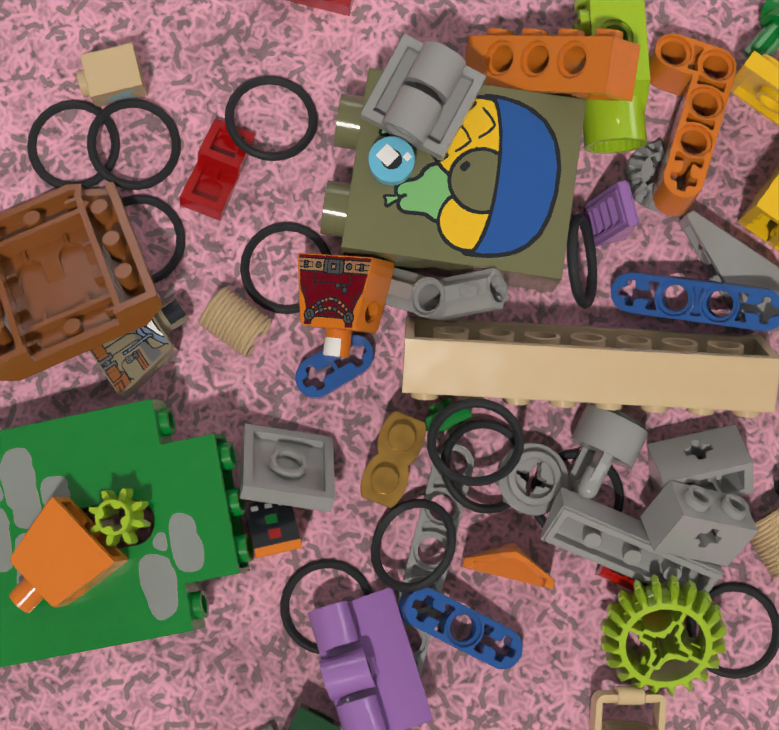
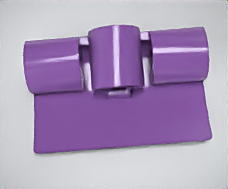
M388 587L351 601L330 604L308 612L321 657L319 664L330 700H334L342 730H405L432 721V713L393 589Z

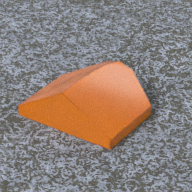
M514 542L462 557L460 567L552 590L555 580Z

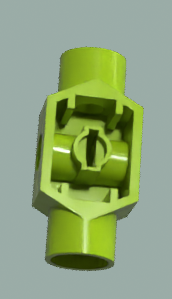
M574 0L577 24H573L572 29L584 31L585 36H594L595 29L598 28L618 30L623 32V40L641 45L632 102L587 100L583 123L584 149L591 153L600 154L621 153L640 149L647 145L645 111L650 86L645 1Z

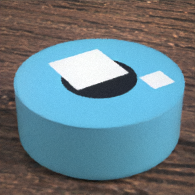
M395 136L384 137L378 140L369 152L368 163L370 172L378 182L385 185L393 186L405 182L413 173L415 166V155L412 147L404 139Z

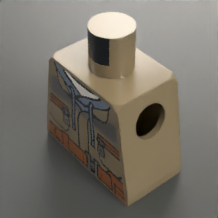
M174 297L160 308L148 325L89 351L119 397L126 400L179 352L168 334L190 319Z

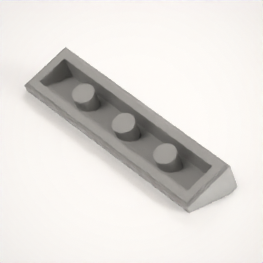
M561 488L556 495L540 534V539L648 585H651L650 579L653 573L659 577L660 584H666L668 578L673 574L678 578L679 587L691 579L696 585L697 592L705 589L709 593L723 574L721 565L654 552L642 521L594 500L586 499L566 488Z

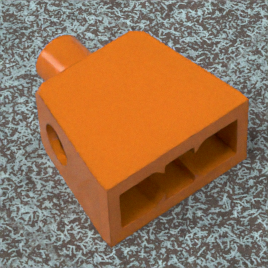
M52 497L10 557L11 564L24 578L9 593V597L19 609L26 613H30L43 599L54 608L71 604L129 560L117 546H106L107 536L104 533H91V528L96 524L70 497Z

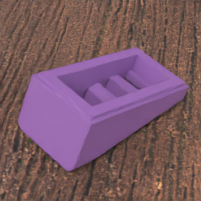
M626 180L615 183L583 207L584 216L588 219L593 232L595 247L625 240L639 223L630 185Z

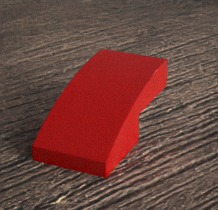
M214 119L198 151L197 163L180 195V206L221 221L248 158V154L232 141L224 121ZM235 126L239 135L252 146L256 134Z

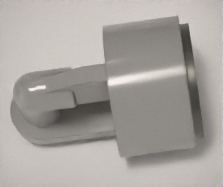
M595 403L586 405L570 438L573 443L581 448L568 473V490L591 500L596 498L612 463L628 469L633 468L649 434L646 431V426L636 419L618 410L599 409L594 406Z

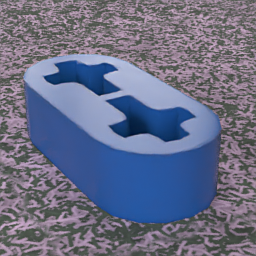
M352 335V346L355 349L363 347L366 350L361 356L363 364L359 367L350 362L338 368L335 362L344 357L323 355V350L306 359L299 365L296 371L295 381L298 389L304 396L311 399H320L364 374L370 369L374 357V351L369 341L360 335ZM330 365L332 366L334 372L323 379L325 385L323 389L317 390L314 385L306 388L303 382L308 378L307 369L314 367L319 372Z

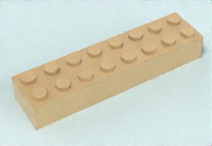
M406 317L402 393H411V397L418 400L438 399L439 395L457 396L458 400L470 398L484 399L485 397L503 398V402L511 405L530 404V400L549 401L550 405L560 408L575 407L576 402L595 403V407L603 410H620L622 405H637L642 410L653 413L667 412L668 407L686 408L687 412L696 415H712L714 410H730L734 415L745 418L759 417L760 412L775 413L779 382V356L762 336L461 319L454 323H446L424 317Z

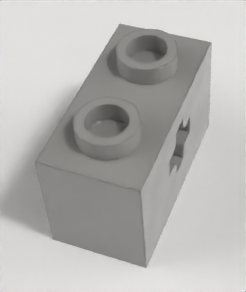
M735 424L647 444L649 474L657 495L669 480L688 485H697L705 489L727 494L732 493L738 496L753 493V460Z
M669 480L640 516L654 552L722 566H728L758 532L749 512V506L743 497Z

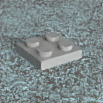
M245 423L241 436L239 499L331 512L335 501L333 437Z

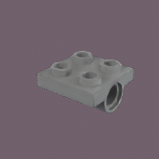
M403 34L360 114L361 119L395 137L404 139L412 146L443 161L482 89L487 76L466 66L464 58L451 48L430 40L422 43Z

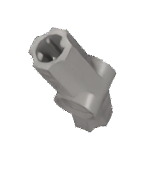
M394 267L385 305L415 313L424 318L454 323L464 316L503 309L505 301L508 300V288L501 275V271L495 268L438 279Z

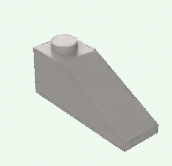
M694 210L686 214L678 222L712 281L772 288L779 291L778 266ZM718 291L731 312L733 309L732 297L727 292ZM742 293L744 306L739 319L746 320L744 312L748 310L762 313V321L768 322L771 316L779 313V308L771 306V298L765 297V301L758 305L746 304L749 294ZM740 328L743 335H749L756 331Z

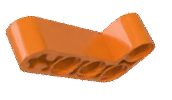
M675 33L665 34L659 38L649 57L650 84L660 90L681 96L653 191V201L657 209L667 216L674 217L683 215L689 210L704 185L737 65L734 57L728 51ZM664 59L672 61L675 65L665 62ZM706 73H710L711 75L715 76V78L709 77ZM694 109L702 111L706 116L699 115ZM682 146L691 148L696 155L686 152ZM677 177L684 178L679 190L676 189L677 182L675 180Z

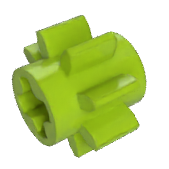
M123 488L119 493L118 499L112 490L102 491L101 495L104 502L98 507H89L88 510L95 514L96 525L91 528V533L102 532L106 534V546H117L121 535L127 544L137 543L138 538L135 532L141 527H150L151 525L150 522L144 520L143 509L149 505L148 501L136 502L132 500L133 489ZM118 509H124L126 514L120 519L121 525H116L114 522V518L119 515Z

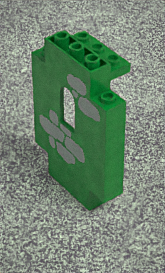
M148 399L0 430V667L175 635L206 627L204 618H207L209 615V606L205 592L203 590L199 591L198 581L250 571L249 562L254 559L253 544L249 534L243 533L240 517L245 515V500L239 499L240 488H235L232 470L237 468L236 452L232 442H227L226 435L209 434L172 442L171 435L176 433L174 414L170 407L166 408L165 401ZM123 488L133 489L132 499L148 501V506L155 517L152 534L145 542L139 545L119 549L129 560L114 573L66 606L54 608L43 599L30 613H26L12 602L9 593L24 577L11 564L10 557L52 497H70L80 509L98 506L104 502L101 492L104 490H112L118 499L119 493Z

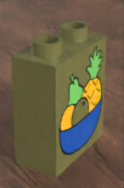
M368 69L364 96L341 94L336 119L334 147L356 150L351 184L330 180L327 182L320 233L343 237L341 245L342 256L373 257L394 262V267L445 277L495 268L501 271L507 286L553 292L562 280L586 99L483 85L444 160L441 161L410 144L415 155L413 173L405 182L390 186L378 182L372 176L368 157L372 146L378 140L393 135L362 120L360 115L384 70Z

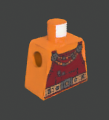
M298 253L300 322L303 326L325 329L323 355L350 358L352 331L364 333L377 332L394 271V262L373 257Z

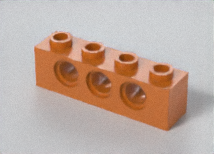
M488 28L487 35H468L465 61L466 66L487 76L484 85L586 100L632 102L641 45L623 40V32L605 28L595 29L594 36H585L584 31L568 28L558 29L557 36H549L548 31L533 28H523L521 35H514L513 31L506 29Z

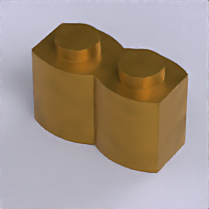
M394 411L386 419L378 437V454L370 460L362 475L360 484L362 498L390 509L399 502L408 484V466L416 460L424 445L426 437L425 422Z

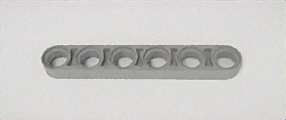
M455 444L452 451L462 454L466 460V469L462 475L472 477L474 469L472 454L466 447ZM443 447L438 451L440 458ZM432 464L423 499L432 500L435 496L441 494L449 496L454 501L455 512L451 518L457 535L464 507L455 501L447 491L441 473ZM455 483L458 490L466 497L469 486ZM421 508L402 582L412 583L429 576L441 562L440 560L436 564L429 565L420 560L418 547L423 540L435 538L443 545L444 553L446 551L447 533L444 523L435 519L428 509ZM448 568L434 584L430 585L431 589L442 594ZM399 592L397 599L398 608L400 599L404 592ZM429 606L422 609L414 608L418 611L416 619L421 614L436 618L437 610ZM403 620L404 627H413ZM417 629L422 639L419 648L413 652V656L421 677L431 635Z

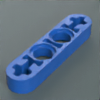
M639 271L628 272L618 276L611 287V299L614 305L628 313L758 331H771L779 327V313L771 316L768 322L762 321V313L748 310L744 312L746 320L739 319L744 306L742 293L749 294L746 304L758 305L765 301V297L771 298V306L779 308V291L772 288ZM632 280H635L637 289L650 291L654 289L653 281L658 282L659 285L654 295L656 308L650 306L653 301L651 297H639L634 300L633 304L630 303V296L623 294V287L631 285ZM672 285L682 286L688 294V303L682 310L671 309L665 301L666 290ZM716 291L727 292L733 299V309L727 316H718L709 307L710 297Z

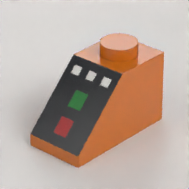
M257 501L245 504V513L255 559L302 548L292 506Z

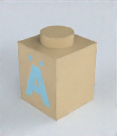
M132 42L80 55L83 70L76 72L79 87L83 97L90 96L95 106L103 107L116 101L135 99L148 95L139 57Z

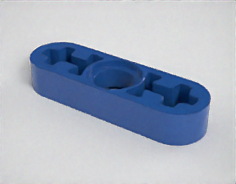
M428 587L419 591L404 592L399 602V611L407 624L497 669L511 668L521 658L523 645L519 635L502 624ZM428 596L426 604L443 614L439 621L425 614H421L416 619L418 611L412 608L413 602L416 599L423 601ZM465 614L472 622L471 633L463 640H455L450 633L451 622L458 615ZM483 634L497 641H501L504 638L503 643L509 647L508 653L506 655L500 653L496 655V651L493 648L480 643Z

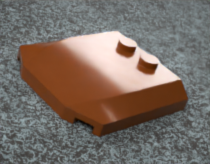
M104 182L106 189L84 190L82 184H67L0 213V381H21L149 324L163 306L124 203L114 182Z

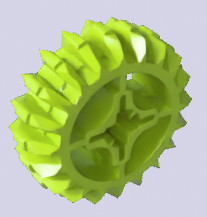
M653 573L650 579L651 585L645 587L640 581L635 579L633 583L634 593L631 594L620 589L617 594L620 604L608 603L606 609L609 617L603 618L601 621V630L604 633L601 637V646L607 652L605 656L608 666L616 668L617 677L621 682L630 679L631 686H636L639 689L647 684L648 690L654 694H657L660 688H666L668 694L673 697L676 692V686L683 685L685 689L691 692L693 688L692 680L694 678L707 683L709 675L706 668L719 669L720 660L717 654L725 653L726 644L722 637L726 636L727 630L724 621L721 620L722 613L716 603H711V596L705 589L697 592L696 585L691 579L681 587H679L678 578L673 574L668 578L666 584H660L659 577ZM687 615L699 624V633L696 639L689 637L687 630H684V619ZM629 631L637 634L638 640L643 642L641 655L634 652L627 644L626 640Z

